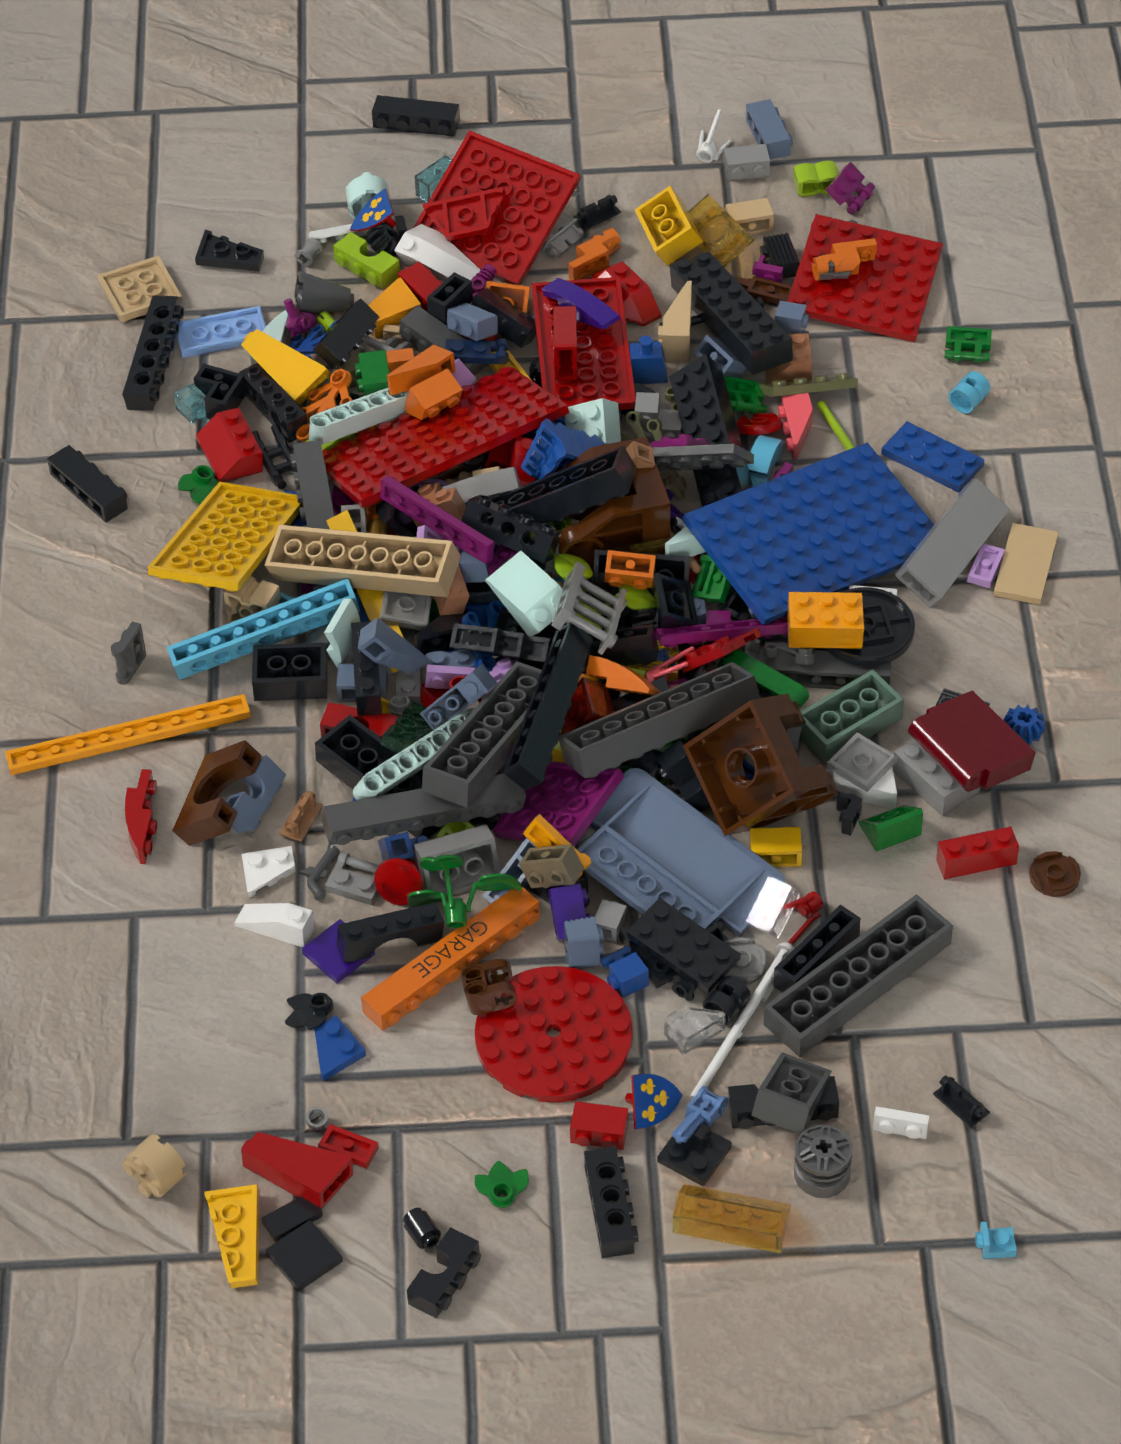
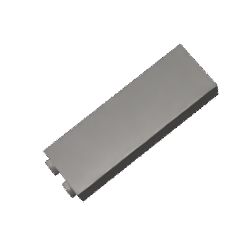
M974 478L963 487L895 576L928 607H931L944 596L1010 509L982 482Z

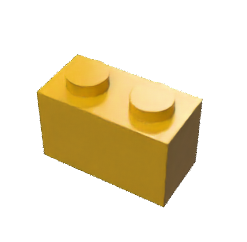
M789 826L781 828H750L749 849L773 867H801L800 827Z

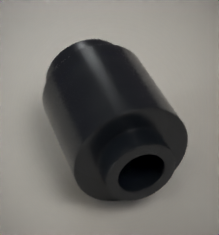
M417 1207L405 1214L403 1218L404 1228L418 1248L430 1249L439 1242L441 1231L427 1211Z

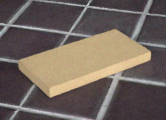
M1012 523L993 596L1041 605L1059 531Z

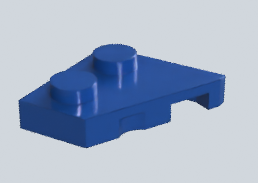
M337 1015L314 1029L321 1079L323 1081L366 1056L363 1046Z

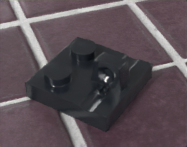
M701 1124L686 1142L679 1144L674 1137H671L657 1156V1162L704 1187L731 1150L732 1142L712 1132L706 1125Z

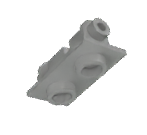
M575 218L570 223L565 222L559 228L558 233H551L545 242L542 253L549 250L551 257H559L570 246L581 240L584 232L580 227L577 228L575 226L578 219Z

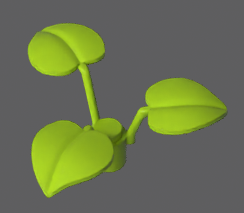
M557 554L553 557L555 570L564 580L577 561L585 566L583 576L586 577L585 579H591L593 575L592 570L583 559L571 554ZM624 584L619 587V591L622 588L627 590L625 596L627 601L626 607L634 610L653 609L656 607V601L647 589H635L633 586ZM579 601L580 604L601 615L600 612ZM575 613L577 616H579V617L583 618L584 620L590 622L591 624L595 625L596 627H598V628H600V629H603L602 627H600L599 625L595 624L594 622L588 620L587 618L581 616V615L578 614V613Z

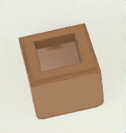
M632 441L626 448L636 468H653L655 466L652 447Z

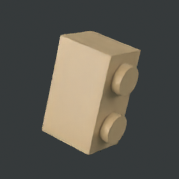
M768 198L725 204V222L731 238L773 231L774 213Z

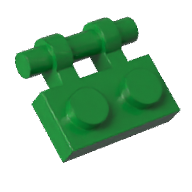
M947 326L945 348L954 350H945L944 359H953V362L968 360L980 364V361L989 362L990 353H983L981 351H990L992 329ZM961 349L974 350V352L961 351Z
M724 376L734 412L748 411L752 415L767 413V406L760 404L764 399V395L758 381Z

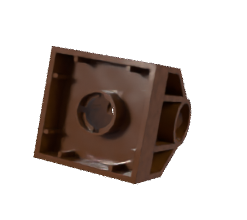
M646 437L591 447L561 470L621 446L627 448L632 441L649 446ZM656 463L653 468H637L630 490L625 496L611 498L601 506L594 505L580 514L576 515L573 513L566 516L579 522L566 527L560 532L562 534L559 540L558 552L559 554H571L583 559L590 566L592 572L595 549L665 555V543L670 540V501Z
M789 694L750 700L683 745L724 836L750 831V828L766 827L797 813L819 806L839 793L830 772L825 771L822 764L803 768L788 737L787 730L803 725L806 721L797 702H792ZM745 753L752 757L755 764L753 780L747 777L743 769Z

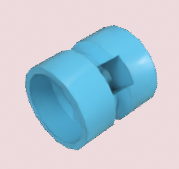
M968 372L949 392V401L957 411L965 414L970 413L989 394L991 389L990 383L979 372Z

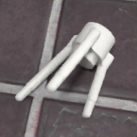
M721 109L717 110L705 142V131L702 130L700 133L696 156L705 163H709L713 159L717 161L724 152V148H728L732 143V140H728L717 151L716 144L711 141L720 118Z

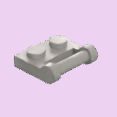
M341 851L337 863L325 884V891L373 905L378 895L374 878L346 870V867L350 866L375 874L379 865L352 857L350 853Z

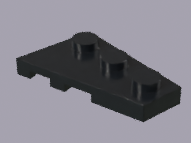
M205 229L195 257V263L202 266L260 271L264 259V250L242 242L236 244L229 241V238L226 236L217 237L212 235V231Z

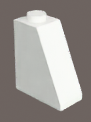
M892 767L868 792L833 771L826 769V771L830 772L839 792L863 798L862 802L889 809L896 808L897 790Z

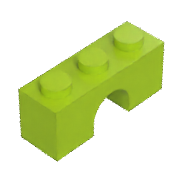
M350 232L333 245L335 262L339 266H343L355 275L367 280L370 284L383 290L398 278V272H400L399 259L385 251L380 252L376 256L368 257L367 241Z

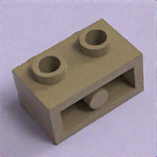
M572 844L529 848L519 863L531 888L574 885L584 869Z

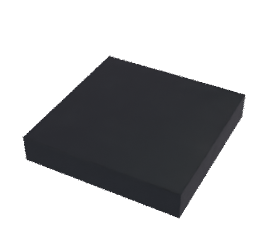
M311 1220L265 1249L266 1255L298 1292L343 1262L341 1254Z

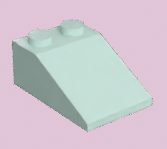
M519 551L485 579L486 583L528 636L539 633L553 621L562 588L522 551Z

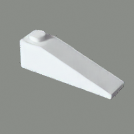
M422 224L406 231L394 250L402 263L412 266L420 262L425 268L430 269L435 277L446 280L454 272L471 280L480 271L472 261L450 241H447L439 231Z

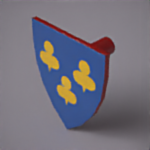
M386 188L376 194L360 210L350 227L351 231L368 230L382 222L387 223L392 228L395 227L396 222L391 217L394 211Z
M655 1074L631 1075L632 1093L626 1094L625 1101L633 1104L634 1129L656 1125L673 1112L683 1096L673 1083Z

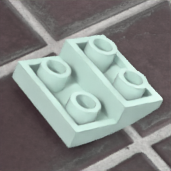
M343 599L324 632L330 642L326 651L337 668L339 664L344 663L352 649L351 623L360 622L358 611L352 599Z

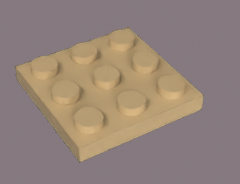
M159 256L97 275L98 282L120 322L146 315L152 296H178L180 303H183L182 295Z

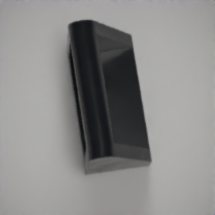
M385 500L377 504L376 513L387 526L400 536L417 537V526L412 517Z

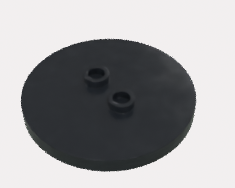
M858 587L840 592L862 593L864 618L862 649L825 648L831 655L852 665L878 666L899 658L908 650L914 638L915 620L910 608L902 599L888 591L871 587Z

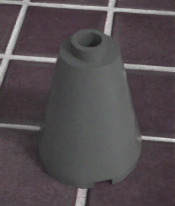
M298 272L299 275H297L294 294L297 304H294V307L298 308L299 312L320 314L323 311L329 313L347 311L349 306L354 304V293H351L350 288L305 272Z

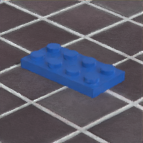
M908 421L888 440L881 450L882 455L958 493L984 466L985 460Z

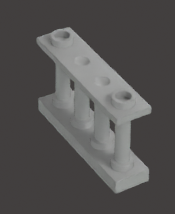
M577 561L564 581L551 626L560 630L564 623H572L601 640L598 653L602 655L607 647L611 649L618 638L615 633L621 612L627 604L625 600L627 590L622 588L617 597L609 594L585 580L586 577L583 576L585 566ZM582 589L585 590V591H587L588 593L594 595L595 597L599 598L600 600L606 602L607 604H609V605H611V606L609 607V606L605 605L604 603L598 601L597 599L593 598L592 596L586 594L585 592L582 591ZM579 601L595 609L601 614L607 616V619L599 615L598 613L592 611L591 609L587 608L586 606L580 604ZM575 613L580 614L581 616L587 618L588 620L604 628V631L596 627L595 625L591 624L590 622L584 620L583 618L577 616Z

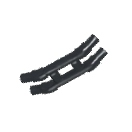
M274 424L271 426V430L278 446L276 448L266 451L258 431H253L252 433L262 450L263 465L272 483L279 489H284L286 482L280 473L292 470L293 473L297 471V467L292 468L290 454H293L279 424ZM284 455L287 462L274 466L271 459Z

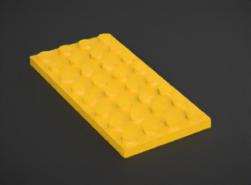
M219 482L150 563L148 575L156 576L159 579L178 580L182 583L201 584L204 587L239 591L269 553L278 526H290L300 513L299 508L304 507L303 503L298 504L296 494Z

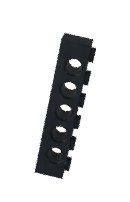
M152 296L122 394L127 410H154L156 401H159V389L164 384L165 369L169 367L170 352L174 350V339L179 334V322L184 317V307L180 305L178 296Z

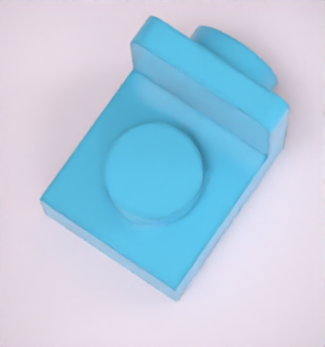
M987 1222L980 1223V1231L975 1232L976 1248L981 1249L983 1259L1016 1257L1017 1249L1013 1227L988 1229Z

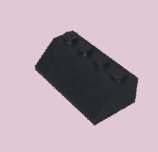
M595 549L592 584L615 596L620 593L619 587L604 583L608 550ZM638 553L656 555L654 574L659 573L690 583L691 556ZM652 584V588H647V590L655 599Z

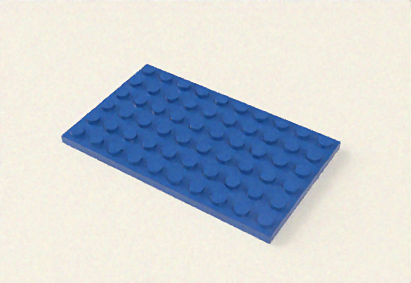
M868 442L688 512L682 518L683 523L762 625L787 616L789 592L840 593L849 589L851 585L859 586L901 568L934 526L933 522Z

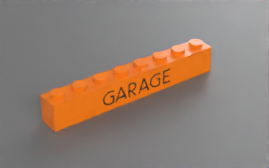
M523 887L522 892L515 889L509 890L470 918L465 927L456 928L361 997L363 1013L382 1031L389 1026L397 1024L408 1012L416 1010L422 1002L429 997L437 995L448 983L456 981L463 969L471 965H477L484 957L496 952L506 941L514 939L524 928L536 923L538 918H540L539 901Z

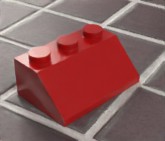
M239 407L216 413L196 434V439L219 482H226L263 472L262 450Z

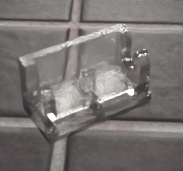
M768 876L746 923L755 927L756 930L778 939L793 908L785 910L783 906L799 899L801 894L792 886Z

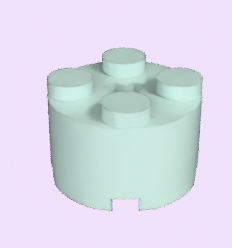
M364 172L346 186L348 210L353 220L367 202L383 189H387L390 199L388 184L384 179L373 175L371 172Z

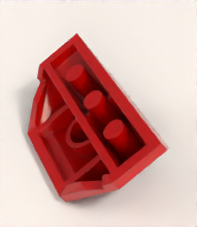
M623 261L592 274L591 279L620 277L625 320L627 322H635L637 325L644 327L662 318V314L649 286Z

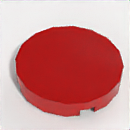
M757 413L750 419L747 416L739 418L736 424L741 434L763 435L780 430L782 428V418L772 413Z

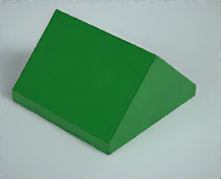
M902 805L861 820L859 825L877 852L920 836L922 833L923 810L918 807Z

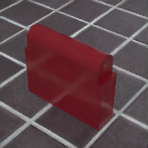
M973 690L927 709L926 714L916 718L908 729L909 735L967 792L982 787L984 790L1031 770L1036 753Z

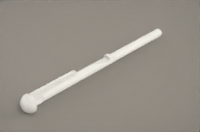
M782 942L776 947L778 955L689 1096L691 1100L697 1095L702 1086H709L733 1045L742 1036V1029L750 1020L761 1000L764 1002L770 996L774 989V968L795 949L792 944Z

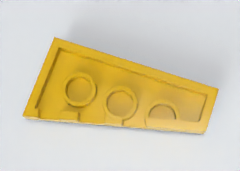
M258 1185L205 1191L204 1194L208 1202L210 1216L214 1224L217 1242L231 1288L258 1285L260 1201Z

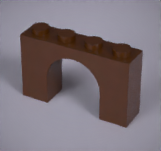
M246 740L205 755L172 831L189 846L230 832L238 812L221 797L217 798V796L234 781L253 775L262 755Z

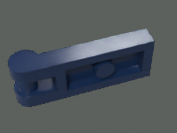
M503 338L496 341L446 339L445 349L453 352L454 360L459 358L462 363L502 365L509 361V355L506 352L509 348L508 341Z

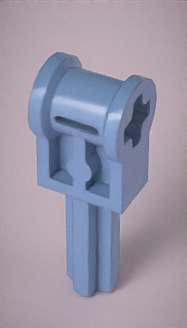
M702 1086L697 1095L687 1105L686 1118L673 1131L672 1137L676 1139L677 1143L681 1144L686 1142L701 1124L710 1127L724 1113L728 1104V1097H720L710 1092L708 1087Z

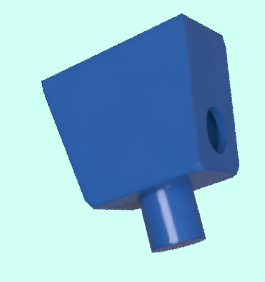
M642 336L639 339V343L629 344L634 384L668 383L667 366L662 344L659 341L653 342L650 336Z

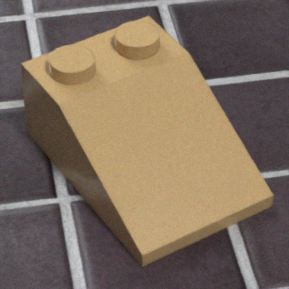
M692 281L686 282L663 316V326H658V341L662 344L666 362L690 361Z

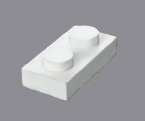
M876 1106L873 1130L884 1134L904 1135L912 1139H927L929 1115Z

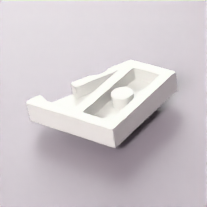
M292 846L242 854L248 898L254 897L256 891L265 885L271 887L279 879L286 878L296 872Z

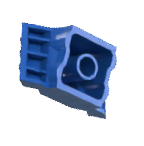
M547 418L537 430L521 468L528 475L539 480L551 473L560 471L589 448L604 445V442L596 434L590 437L583 430L579 431L566 427L560 422L554 425Z

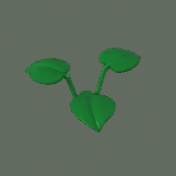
M440 855L437 857L421 858L420 866L428 871L443 869L448 893H439L436 890L415 891L408 894L407 900L409 908L434 902H443L446 926L449 928H462L467 925L466 912H471V904L476 889L481 891L515 889L522 892V886L515 877L508 874L498 873L481 876L479 881L473 883L467 904H465L463 899L453 898L449 873L450 868L462 866L463 859L456 855Z

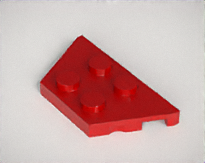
M498 187L422 205L446 240L453 241L490 233L506 192L504 187Z
M754 628L731 639L726 635L710 645L705 644L695 649V651L687 654L686 658L679 660L678 663L688 662V666L682 668L683 673L731 653L746 645L747 642L761 637L758 628Z

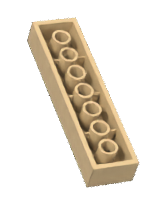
M279 525L266 559L265 567L274 580L329 586L348 578L352 588L448 597L461 555L454 543L448 540Z

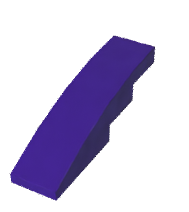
M561 278L555 279L542 288L544 296L558 300L560 307L576 306V321L604 330L620 319V316L600 299L581 287Z

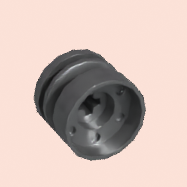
M816 1125L803 1131L795 1144L794 1178L798 1187L806 1194L818 1198H829L842 1192L847 1187L851 1175L852 1144L849 1137L841 1129L831 1125Z

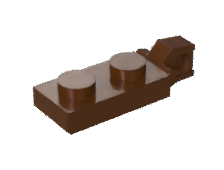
M735 276V279L754 299L761 297L764 302L779 305L780 301L788 302L792 289L791 285L753 276L752 279Z

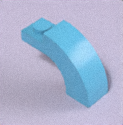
M760 435L754 442L750 451L754 454V464H747L753 487L769 481L775 463L780 462L785 444L784 440Z

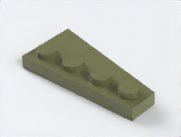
M850 373L836 374V377L829 378L828 375L815 376V379L794 378L793 381L774 380L772 382L759 383L763 394L775 397L857 388L858 378L851 377Z

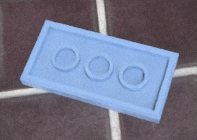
M256 306L180 321L179 334L176 336L182 358L241 347L248 333L256 329L263 331L266 324L261 307Z

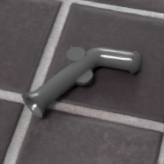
M328 845L326 853L315 868L311 866L299 871L300 874L307 876V886L317 901L323 900L326 896L325 891L321 889L317 881L319 878L327 876V867L334 857L340 854V850L334 845Z

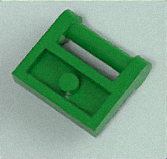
M701 554L699 559L701 571L697 574L692 589L693 598L703 599L705 602L725 603L731 584L708 554Z

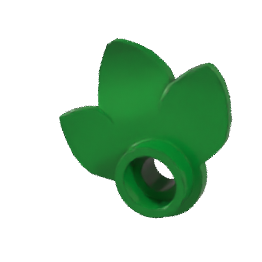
M199 465L193 469L191 474H185L180 478L178 490L190 492L191 499L200 505L219 481L214 478L210 467Z
M497 1161L493 1165L488 1176L475 1175L477 1191L489 1197L490 1203L498 1208H506L512 1205L516 1195L526 1189L529 1181L527 1169H521L512 1173L501 1161Z

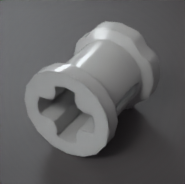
M309 238L306 240L305 246L295 254V258L302 266L309 267L313 263V259L322 253L323 247L316 239Z

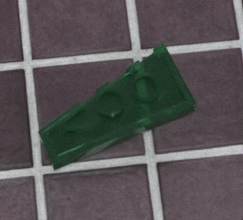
M411 701L409 709L405 708L402 716L398 717L395 724L391 725L382 735L380 745L389 748L390 752L398 754L432 732V728L420 715L427 707Z

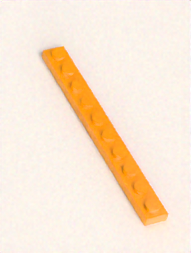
M245 694L8 750L5 751L10 775H16L251 718Z

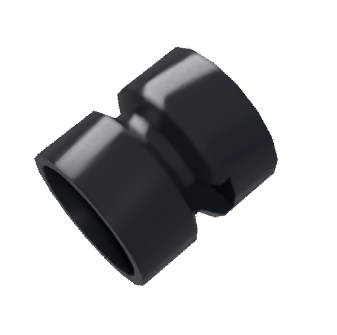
M725 976L716 986L715 991L711 992L702 1004L703 1010L714 1022L720 1025H728L737 1016L738 1011L750 1000L751 993L741 980L733 976Z

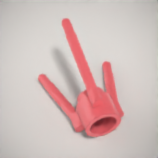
M691 646L658 666L650 668V671L645 673L647 680L652 682L665 677L667 682H669L667 675L687 667L688 662L675 665L666 670L664 668L694 651L695 648ZM679 684L669 685V686L672 688V687H675V686H677V685H679Z

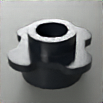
M679 974L674 975L673 992L681 998L692 1001L695 998L693 993L697 986Z

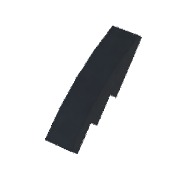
M454 623L449 647L491 656L545 663L553 640L550 638L528 636L524 633L502 631L498 628Z

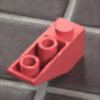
M809 393L781 396V406H778V417L783 419L782 433L783 436L787 435V452H791L793 461L797 460L812 426L813 408Z

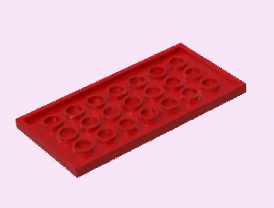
M620 277L567 280L600 299L620 316L618 321L604 330L576 321L578 380H555L553 307L560 306L558 300L546 297L543 294L542 288L551 282L531 283L542 388L567 404L568 407L604 398L617 402L619 410L635 409L636 397Z

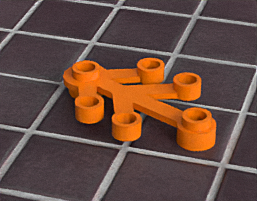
M344 369L334 371L329 383L308 393V399L313 404L301 408L306 413L307 422L310 420L312 413L316 411L320 413L336 407L335 399L339 393L341 396L340 405L353 401L348 390L352 381V375L349 371ZM309 424L302 425L296 432V437L301 443L309 439Z

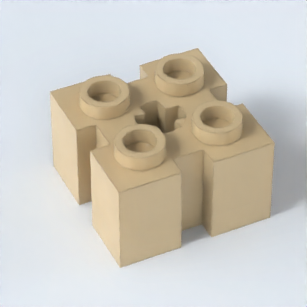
M251 575L239 591H223L225 604L229 605L226 610L228 623L279 605L281 599L279 585L264 580L258 583Z

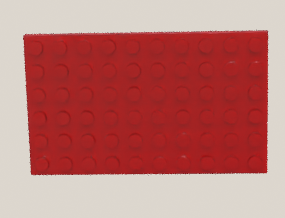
M504 367L498 373L484 376L472 385L462 386L463 391L460 402L454 407L442 409L435 417H427L420 420L408 413H403L391 422L379 424L378 428L374 430L359 433L356 438L341 441L330 450H322L327 478L359 506L365 508L383 500L380 498L381 479L387 475L409 488L540 427L541 423L547 418L553 421L568 414V406L513 367Z

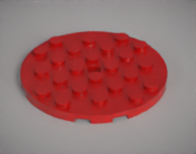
M546 966L518 973L512 976L509 981L516 990L517 1000L515 1004L506 1009L477 1015L475 1046L485 1071L491 1078L494 1077L507 1091L520 1097L525 1095L538 1098L539 1102L572 1101L602 1089L604 1083L613 1076L616 1077L622 1070L632 1047V1020L623 998L603 979L576 968ZM506 993L501 994L502 997H507ZM551 1028L560 1032L556 1037L547 1035Z

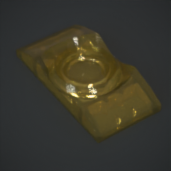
M709 194L688 211L703 240L698 247L703 252L709 251L723 267H726L755 241Z

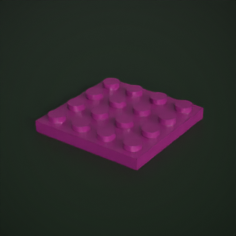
M551 761L546 768L544 781L539 786H533L525 791L526 799L523 808L515 813L505 812L492 831L498 838L524 841L527 838L523 835L524 831L533 819L540 814L575 847L624 778L621 769L608 768L600 772L596 777L584 778L566 763Z

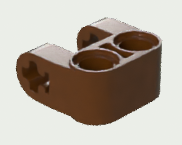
M495 959L471 965L461 972L464 993L469 1010L473 1015H483L506 1009L515 1004L517 1000L514 985L509 983L512 978V969L507 960ZM502 969L503 974H498L497 970ZM506 993L507 997H502L501 994Z

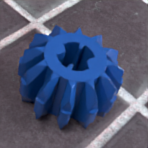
M1028 704L1025 708H1022L1020 705H1017L1015 709L1009 708L1007 715L1003 719L1029 745L1033 741L1039 742L1041 735L1045 731L1043 714L1039 713L1038 708L1030 709Z

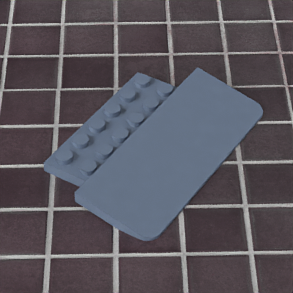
M632 768L626 771L620 784L590 824L597 831L577 849L580 853L588 855L591 859V864L584 871L642 915L661 898L706 930L711 927V923L720 921L724 927L736 936L741 937L783 890L785 885L784 875L731 835L724 836L722 829L644 770Z

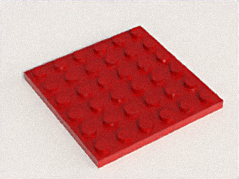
M469 130L428 203L504 187L506 194L490 233L450 242L480 270L486 264H490L497 270L495 278L509 284L521 285L580 182L581 176L576 172ZM423 210L414 227L422 224L440 232L425 210Z
M815 214L788 302L806 305V314L812 319L916 342L943 243ZM875 238L877 243L875 260L860 262L858 274L850 275L848 279L815 280L812 271V263H815L813 258L831 254L832 244Z

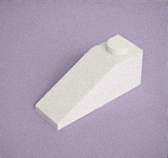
M291 903L245 904L234 922L236 927L299 947H304L308 943L315 930L313 910Z

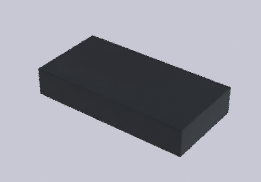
M300 1196L262 1217L261 1220L274 1241L277 1242L307 1221L311 1220L314 1222L321 1218L323 1213L320 1207Z

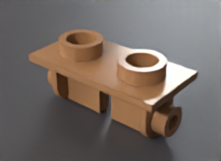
M312 791L302 794L280 830L279 835L299 842L303 841L323 807V804L316 802V795Z

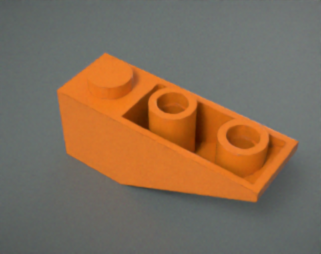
M433 344L387 375L389 394L395 395L409 391L411 387L447 368L452 374L455 373L454 353Z

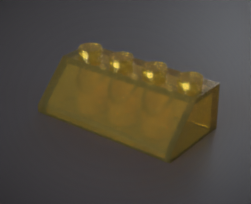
M684 1184L678 1193L673 1213V1233L781 1253L791 1204Z

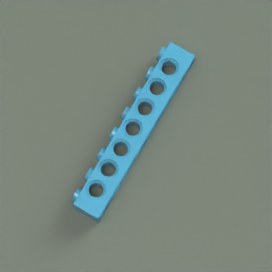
M347 578L167 647L177 676L181 680L253 652V645H273L329 624L343 599H352L358 612H360V609Z

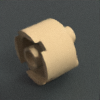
M155 1134L148 1136L125 1157L122 1168L139 1183L138 1189L145 1197L153 1195L160 1198L187 1175V1172H182L185 1164L178 1152L168 1142L163 1145L157 1141L161 1137Z

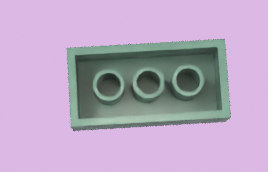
M872 669L802 710L801 713L806 723L798 726L802 727L801 740L826 764L857 732L866 738H870L902 719L904 699Z

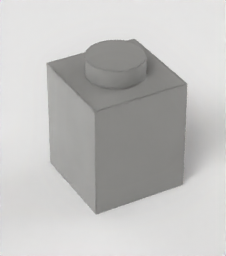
M602 899L595 915L596 924L602 926L604 936L602 941L613 944L618 943L619 931L627 922L626 905Z

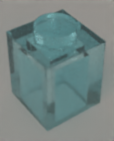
M191 383L174 393L176 410L193 424L206 416L204 404L206 395Z

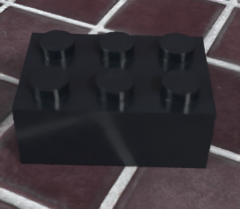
M326 643L253 645L252 687L254 701L327 698L328 658Z

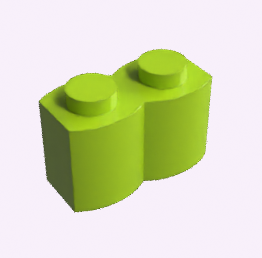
M821 161L816 164L802 163L793 167V181L799 196H812L818 193L828 194L826 188L839 174L836 162Z

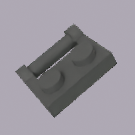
M133 621L128 629L123 631L120 641L111 645V653L115 657L117 666L116 680L119 684L129 683L146 657L141 624Z

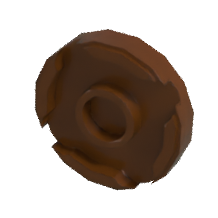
M1057 851L1038 855L1029 870L1030 882L1034 888L1042 894L1052 897H1060L1072 893L1078 887L1081 876L1080 867L1075 859L1071 856H1064L1062 852Z

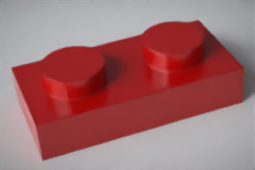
M330 1124L318 1147L349 1155L352 1157L353 1164L367 1169L379 1149V1144L377 1141Z

